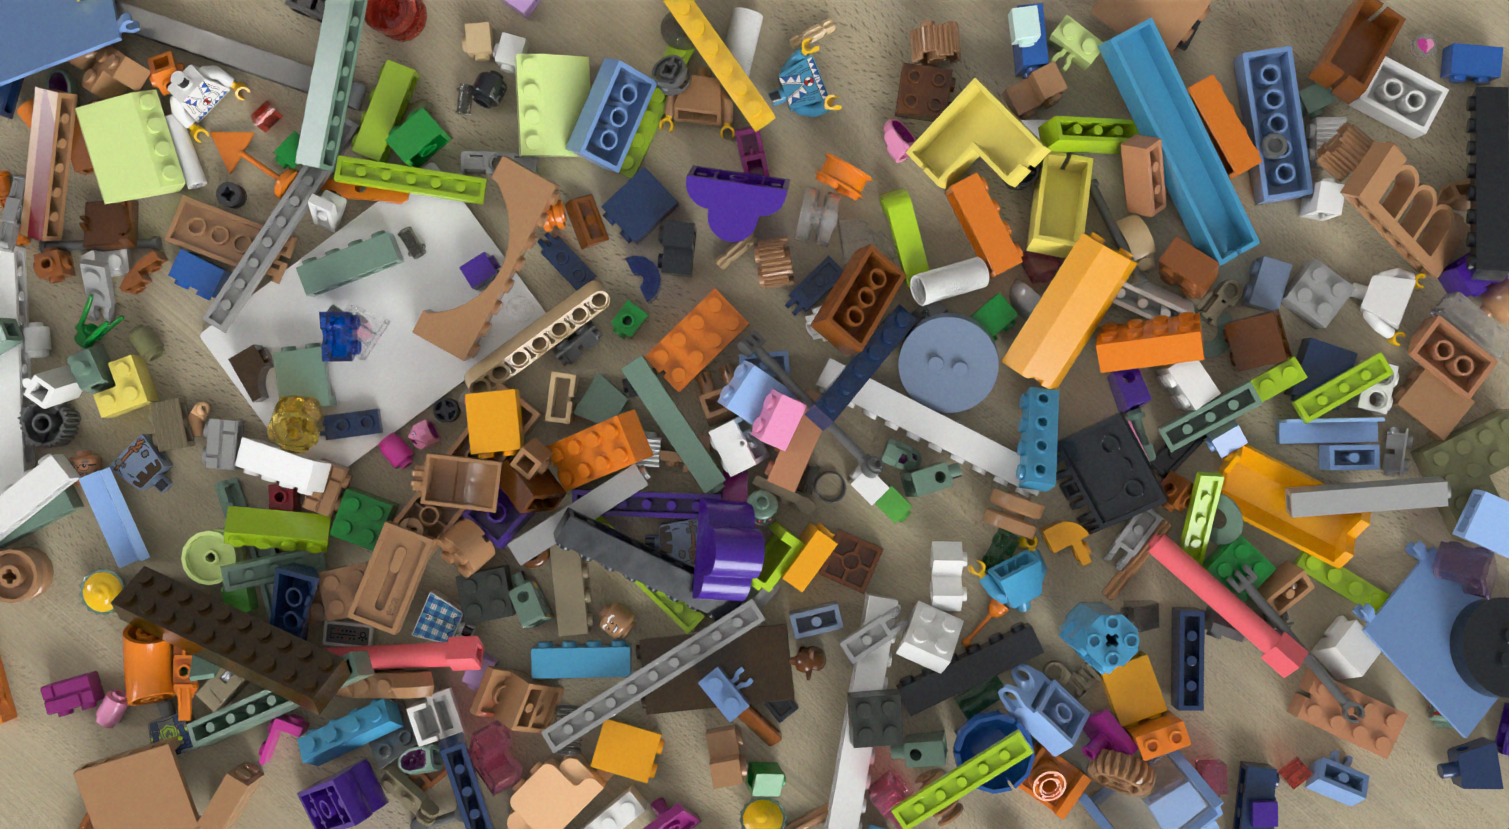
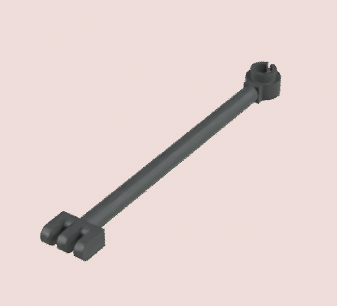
M752 330L749 335L737 344L738 348L747 358L754 353L809 409L815 401L761 347L766 340L756 330ZM835 422L827 428L859 461L858 464L861 467V471L866 477L875 478L880 474L883 469V462L879 457L870 456L868 453L865 454Z
M1247 564L1241 567L1247 574L1246 577L1238 570L1234 573L1240 582L1236 583L1232 577L1226 579L1236 593L1239 594L1245 590L1281 634L1286 632L1307 650L1252 584L1258 577ZM1309 652L1304 662L1341 706V713L1344 719L1352 723L1360 722L1355 716L1348 715V709L1353 707V714L1363 719L1365 716L1364 708L1347 698Z

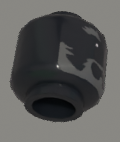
M494 70L479 73L471 88L474 102L486 109L499 106L507 91V85L503 81L504 77Z

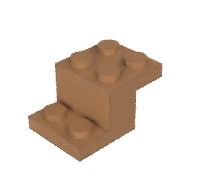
M368 561L318 571L321 578L311 604L309 624L347 618L368 566Z
M487 666L469 712L475 716L494 718L510 730L541 733V731L550 726L564 688L560 685L542 683L537 679H532L531 675L522 670Z

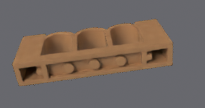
M1374 141L1340 193L1418 274L1424 273L1426 276L1438 278L1467 236L1470 227L1464 222V217L1453 212L1450 206L1437 203V194L1433 187L1419 183V175L1416 168L1412 165L1404 164L1407 158L1400 152L1401 148L1397 144L1390 141L1386 143ZM1396 177L1391 192L1381 205L1379 203L1380 199ZM1413 199L1410 210L1399 224L1397 221ZM1431 218L1427 230L1417 243L1416 239L1418 238V236L1420 235V233L1422 232V230Z

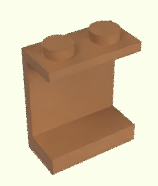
M1422 365L1415 366L1407 373L1406 378L1408 379L1404 384L1398 386L1392 392V407L1402 408L1429 430L1426 435L1433 440L1445 441L1475 401L1473 399L1466 401Z

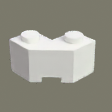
M932 541L930 567L932 570L930 582L931 606L941 611H961L962 601L967 600V588L962 586L961 579L962 569L967 567V552H963L962 542Z

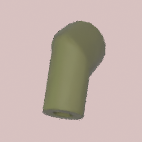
M420 99L410 104L400 124L403 125L408 120L407 117L412 111L420 110L422 107L432 114L434 105L428 102L427 99Z

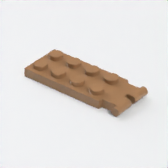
M183 195L164 241L236 268L264 225ZM289 237L265 273L272 276L270 281L280 284L288 265L282 262L281 258L282 256L288 259L291 258L298 242L297 238Z

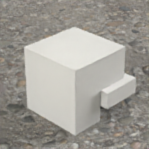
M1343 615L1335 618L1324 633L1327 637L1321 638L1311 651L1337 680L1362 677L1381 653V650L1362 631L1364 627L1357 620L1348 621Z
M451 687L434 692L431 697L416 701L406 709L419 747L463 732L464 735L467 734Z

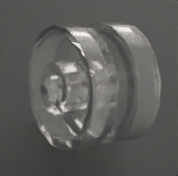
M807 186L794 240L807 242L810 240L811 231L814 228L817 229L814 240L815 244L828 248L831 234L835 231L839 210L837 209L841 194L828 192L825 195L823 206L818 205L821 194L820 190Z

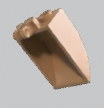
M427 453L423 464L415 465V470H412L411 475L414 478L411 480L410 485L412 490L419 491L421 504L496 513L502 462L450 454Z

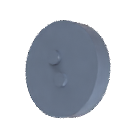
M953 312L934 314L918 322L905 337L898 361L899 375L904 388L916 402L933 411L942 413L965 411L985 399L996 382L999 368L997 346L990 332L977 320L967 315Z

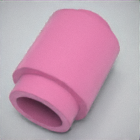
M115 689L106 693L96 712V722L107 728H113L121 721L129 706L127 704L126 692Z

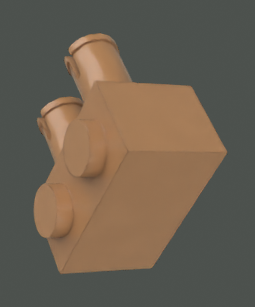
M732 363L727 364L729 374L726 371L725 365L719 368L725 386L734 377L735 369ZM704 372L706 383L702 374L697 375L696 380L702 392V396H699V401L708 426L710 427L737 417V414L717 402L723 388L716 390L711 373Z

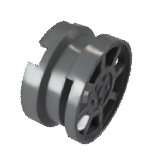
M677 55L663 57L654 65L652 70L655 82L658 84L660 91L665 95L673 96L680 94L691 83V73L684 60Z

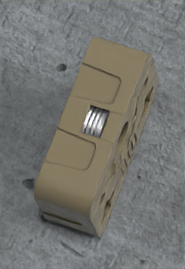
M220 668L216 677L210 678L196 693V696L215 712L233 701L250 681Z

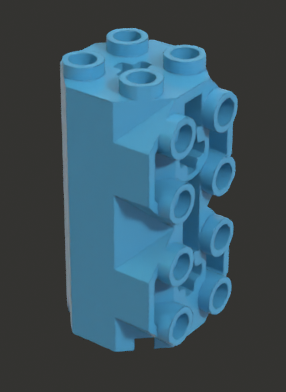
M1079 602L1066 615V621L1059 627L1061 632L1058 636L1075 649L1076 653L1102 675L1105 672L1110 674L1117 666H1124L1138 652V629L1123 614L1102 602Z

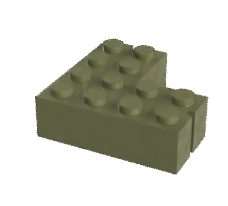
M1497 409L1452 431L1445 441L1434 440L1410 452L1422 477L1440 476L1448 481L1451 486V498H1448V506L1437 508L1453 540L1468 542L1452 533L1473 489L1486 491L1500 498L1490 475L1509 466V409Z

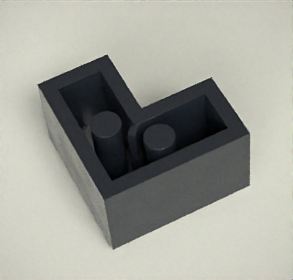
M665 220L664 226H660L658 241H660L664 250L663 254L659 253L657 268H661L663 275L692 278L697 234L695 223Z

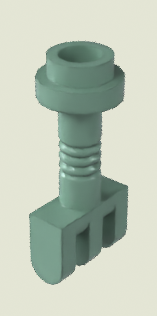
M1141 408L1126 412V419L1132 421L1134 430L1149 461L1155 460L1156 453L1153 444H1149L1141 418L1146 417L1145 413L1141 411Z

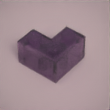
M1457 541L1440 542L1432 566L1435 577L1461 583L1463 593L1490 599L1498 575L1494 553L1484 547L1471 548Z

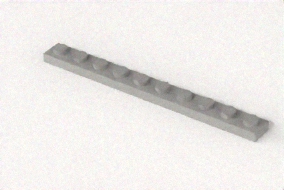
M346 117L338 152L340 156L345 154L352 143L354 135L360 130L359 125ZM303 165L202 319L227 333L308 210V200L312 193L318 195L332 171Z
M753 598L547 727L541 731V734L554 754L765 621V617Z

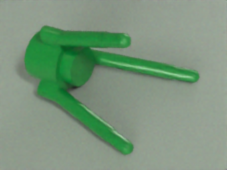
M92 294L89 295L81 318L75 326L78 332L74 336V340L80 347L85 349L92 347L106 333L124 320V316L121 315L110 324L108 321H104L99 327L92 323L86 325L85 321L94 299Z

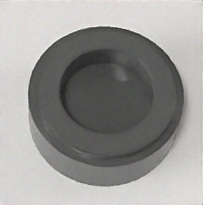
M1271 133L1260 142V151L1268 159L1281 157L1285 154L1288 147L1286 138L1280 133Z

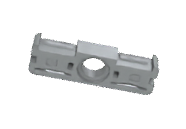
M462 151L460 170L464 174H466V171L486 172L487 175L492 176L495 172L493 161L496 158L507 156L538 173V157L519 158V153Z
M13 175L12 186L1 217L0 251L14 252L21 227L25 176Z

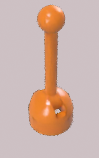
M993 598L988 604L989 614L968 637L962 639V645L969 647L971 640L992 617L999 618L1004 616L1010 610L1005 603L1001 604Z

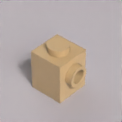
M489 22L464 24L466 36L462 37L464 52H467L470 58L475 59L476 62L489 61L493 57L495 47L492 25Z

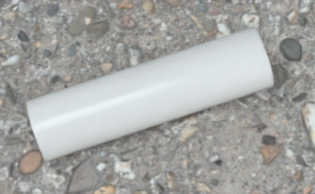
M173 114L165 116L188 189H197L205 186L207 180L188 130Z

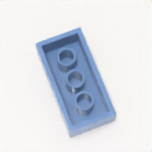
M604 58L565 149L603 169L619 173L657 83L655 80L620 60Z

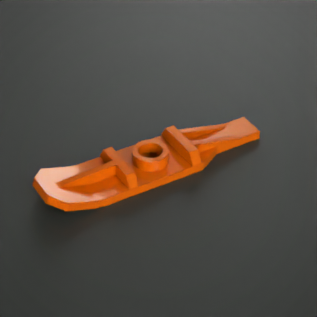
M329 178L320 190L338 193L345 199L383 201L403 204L408 201L410 194L367 187L364 192L360 193L362 186L335 182L334 179Z
M174 645L172 688L178 697V721H191L192 698L199 688V680L190 681L189 679L193 654ZM182 667L188 668L189 672L186 676L181 674Z

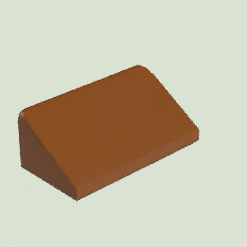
M592 194L571 199L565 204L582 250L609 240Z
M752 704L737 716L768 746H773L782 740V732Z

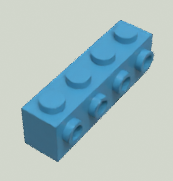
M1030 387L1021 395L1019 401L1022 417L1018 424V431L1021 432V441H1019L1017 447V454L1020 455V464L1017 466L1016 478L1019 479V488L1048 492L1056 485L1059 391Z
M624 639L611 640V644H602L601 640H588L587 644H577L575 640L562 641V645H553L552 641H539L538 645H534L531 648L532 679L628 677L633 673L632 643H626Z
M378 698L371 701L370 705L364 708L351 710L348 713L349 715L343 718L328 721L327 725L320 729L316 728L307 731L305 736L297 739L302 762L320 766L403 727L398 704L384 698Z

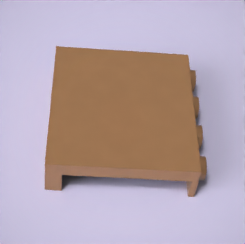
M1098 0L1090 13L1118 34L1152 17L1171 58H1173L1178 52L1175 47L1181 40L1184 43L1194 32L1191 27L1197 20L1200 22L1204 20L1211 11L1208 6L1213 0Z
M177 736L83 764L73 773L94 829L200 828L196 824L202 815L199 816L175 752V749L180 746Z

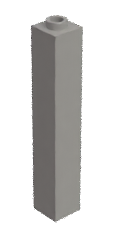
M635 463L507 545L521 566L556 544L553 532L568 507L595 519L649 485L648 479L651 476L644 465L639 466L638 463Z
M1440 476L1285 488L1286 512L1292 518L1448 506V498H1451V486L1448 481Z

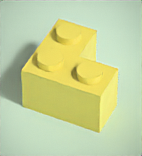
M128 355L109 362L108 365L116 386L93 394L101 418H115L148 406L150 403L159 402L145 360L140 355Z

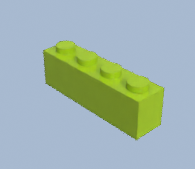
M388 59L385 65L381 66L378 73L379 82L377 87L372 89L369 96L370 105L368 110H365L361 116V128L359 133H356L352 139V152L372 161L387 162L392 148L385 139L389 137L388 133L394 127L401 126L400 123L420 77V74L414 69Z
M1054 116L1038 127L1040 140L1051 152L1121 154V144L1135 134L1140 135L1132 119Z
M228 506L224 527V544L234 547H242L243 545L255 546L259 549L279 548L284 551L302 550L313 554L327 553L331 517L314 513Z

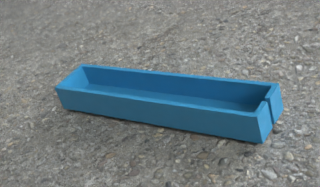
M1151 17L1098 45V49L1140 135L1161 138L1165 186L1195 248L1219 262V266L1237 257L1238 254L1244 253L1260 244L1153 18Z

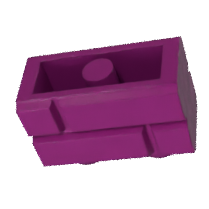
M92 671L42 686L40 691L43 700H45L44 705L47 714L58 713V716L62 717L74 713L73 708L81 706L83 711L98 706L97 701L105 697L98 671Z

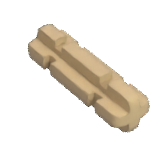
M827 18L822 21L821 25L816 24L801 32L800 36L796 35L790 38V45L793 50L796 51L802 47V42L807 38H814L810 42L811 44L824 37L825 33L828 35L835 31L836 27L833 20Z
M752 233L746 239L735 242L725 250L724 255L721 254L715 259L716 264L720 269L724 270L730 265L731 261L734 262L748 250V246L754 245L757 242V237Z

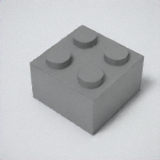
M1314 258L1305 261L1288 283L1281 304L1314 329L1326 328L1355 290V287Z

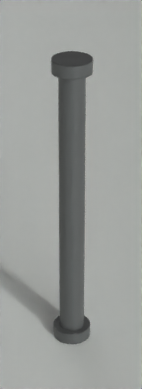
M1092 179L1090 195L1118 250L1121 247L1131 253L1098 188L1099 182L1097 179ZM1137 265L1131 273L1134 287H1139L1148 281L1146 275H1142Z
M152 236L150 239H137V248L126 249L152 248L159 251L162 247V241L160 236ZM84 240L39 242L41 253H43L42 249L47 247H58V250L63 251L86 250L83 248Z

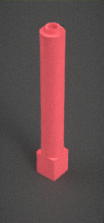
M1165 533L1161 536L1156 534L1147 543L1150 547L1148 552L1263 652L1260 658L1283 678L1300 668L1309 652L1286 632L1280 635Z
M478 636L449 637L448 642L324 647L323 649L338 656L352 651H368L373 670L451 667L453 671L481 670L485 646Z

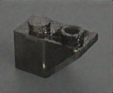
M1154 600L1123 601L1120 613L1138 629V632L1160 628L1158 602Z

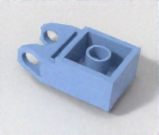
M1023 663L1013 667L1011 673L1018 687L1007 684L998 691L999 697L1009 714L1017 718L1030 734L1054 757L1073 747L1090 712L1055 679L1050 681L1042 672ZM1018 670L1025 671L1029 675V680L1020 676ZM1005 692L1013 693L1017 699L1012 700L1008 698Z

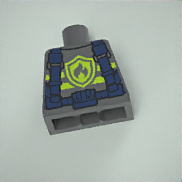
M172 699L158 703L157 706L161 717L148 724L150 744L177 736L180 746L175 749L177 755L199 749L200 747L193 748L187 724L196 720L193 713L191 721H178V712L175 710Z

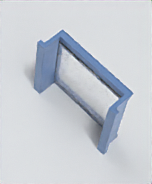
M1179 750L1145 761L1156 772L1154 787L1147 796H1129L1112 791L1109 788H1103L1091 798L1084 793L1078 799L1101 829H1204L1223 814L1220 806L1224 804Z

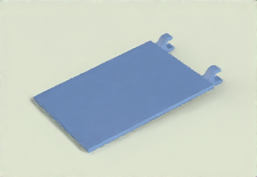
M0 0V86L122 40V32L135 33L139 31V23L137 20L133 21L130 12L122 14L118 20L115 0H80L79 2L77 0Z
M1417 541L1415 545L1413 542H1410L1405 547V551L1410 556L1416 558L1418 563L1379 610L1375 613L1373 607L1365 603L1364 606L1357 604L1352 611L1358 618L1366 622L1362 629L1366 636L1463 738H1467L1498 698L1479 694L1471 689L1459 676L1451 658L1450 633L1458 614L1468 604L1483 598L1434 547H1430L1427 551L1426 546L1421 541Z

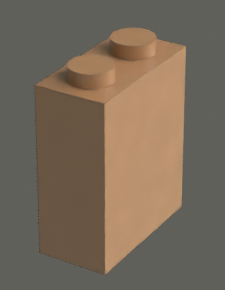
M245 762L229 771L196 825L202 829H230L236 824L265 774L260 772L256 765Z

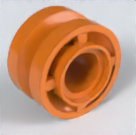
M558 199L554 206L551 205L547 211L549 218L543 226L546 232L553 231L555 225L559 229L566 228L567 218L562 200Z
M1049 760L1037 762L1027 777L1034 795L1043 801H1052L1059 798L1066 789V779L1059 766Z

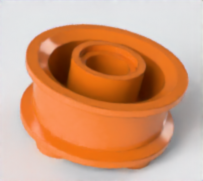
M825 152L826 160L820 171L815 170L814 173L817 174L815 179L826 186L829 185L836 189L837 193L846 198L849 197L854 201H857L858 198L862 199L861 192L867 181L872 182L873 179L855 166Z

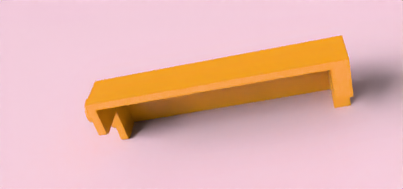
M1082 232L1001 362L1028 379L1030 377L1034 378L1042 386L1057 390L1138 263L1132 260L1133 254L1121 247L1118 251L1103 244L1106 239L1094 232L1091 235Z
M1248 444L1224 456L1223 462L1217 473H1221L1224 476L1221 493L1230 497L1237 504L1243 521L1337 569L1342 568L1354 556L1355 538L1370 525L1371 512L1292 518L1286 512L1285 488L1326 484Z

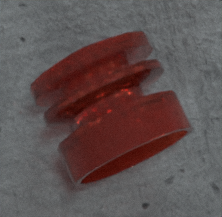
M368 0L364 20L371 28L390 39L406 42L416 38L424 29L427 20V10L423 0Z

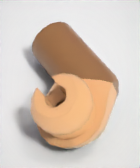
M198 402L188 415L193 437L204 435L203 422L210 413V406L206 402Z

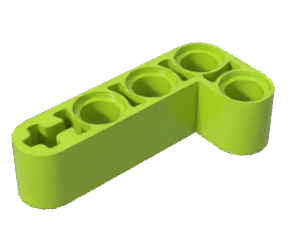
M902 187L880 194L879 199L884 215L889 222L901 270L906 274L904 279L906 287L911 289L912 277L930 270L909 193Z

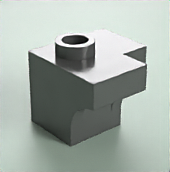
M1207 605L1205 611L1206 634L1217 639H1221L1224 636L1242 642L1244 636Z

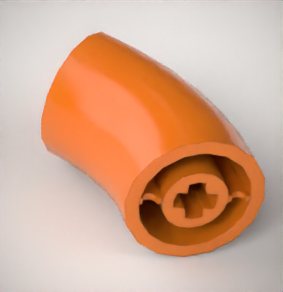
M131 624L126 626L123 630V665L127 704L130 706L149 705L175 697L176 694L172 688V644Z

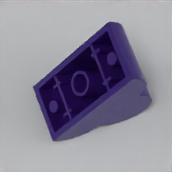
M695 165L692 166L686 177V188L690 198L697 205L708 209L707 217L711 230L717 237L729 242L746 239L755 230L760 216H768L777 212L784 204L790 186V179Z
M700 498L692 598L743 601L748 596L751 579L757 578L762 570L765 555L762 532L760 529L755 528L754 508L747 501Z
M367 758L297 793L314 829H347L356 826L389 802Z

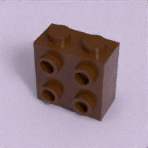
M903 63L895 116L934 122L952 103L948 102L949 92L953 93L956 78L952 77L953 70Z
M1279 309L1229 321L1224 325L1223 336L1225 342L1230 344L1232 351L1230 352V361L1233 367L1236 366L1237 372L1286 361L1292 357Z
M506 460L502 463L500 488L506 493L515 509L520 513L554 511L567 494L549 469L542 475L537 473L528 480L510 466L513 460Z

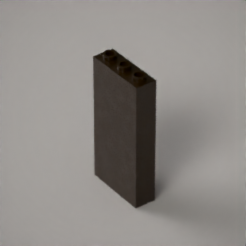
M787 623L753 627L642 697V709H646V713L649 715L717 708L698 682L718 665L721 666L730 679L734 677L735 672L741 666L745 669L734 684L738 685L741 681L746 682L750 677L754 680L749 686L740 688L742 694L751 704L794 700L792 667L789 663L791 657ZM696 633L639 640L640 645H636L637 659H641L643 668Z

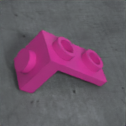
M282 714L275 719L273 718L267 728L269 733L268 739L262 743L258 755L261 756L259 764L264 765L271 760L281 731L301 737L308 731L310 723L303 721L304 718L296 714Z

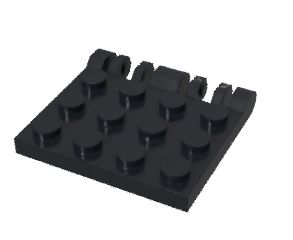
M1122 411L1057 441V453H1060V455H1057V464L1064 461L1067 468L1056 472V480L1072 475V478L1060 483L1059 487L1066 500L1083 495V498L1074 501L1070 506L1072 510L1079 509L1086 504L1091 511L1085 512L1077 518L1079 523L1095 518V520L1082 526L1089 535L1169 501L1167 493Z

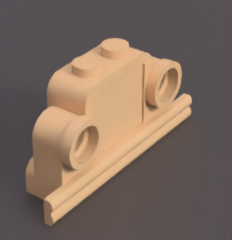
M581 753L578 755H565L561 763L553 758L547 759L543 763L539 760L529 770L531 775L526 780L521 778L511 788L514 791L510 799V805L513 809L507 819L508 829H563L605 787L606 782L614 773L600 769L595 771Z

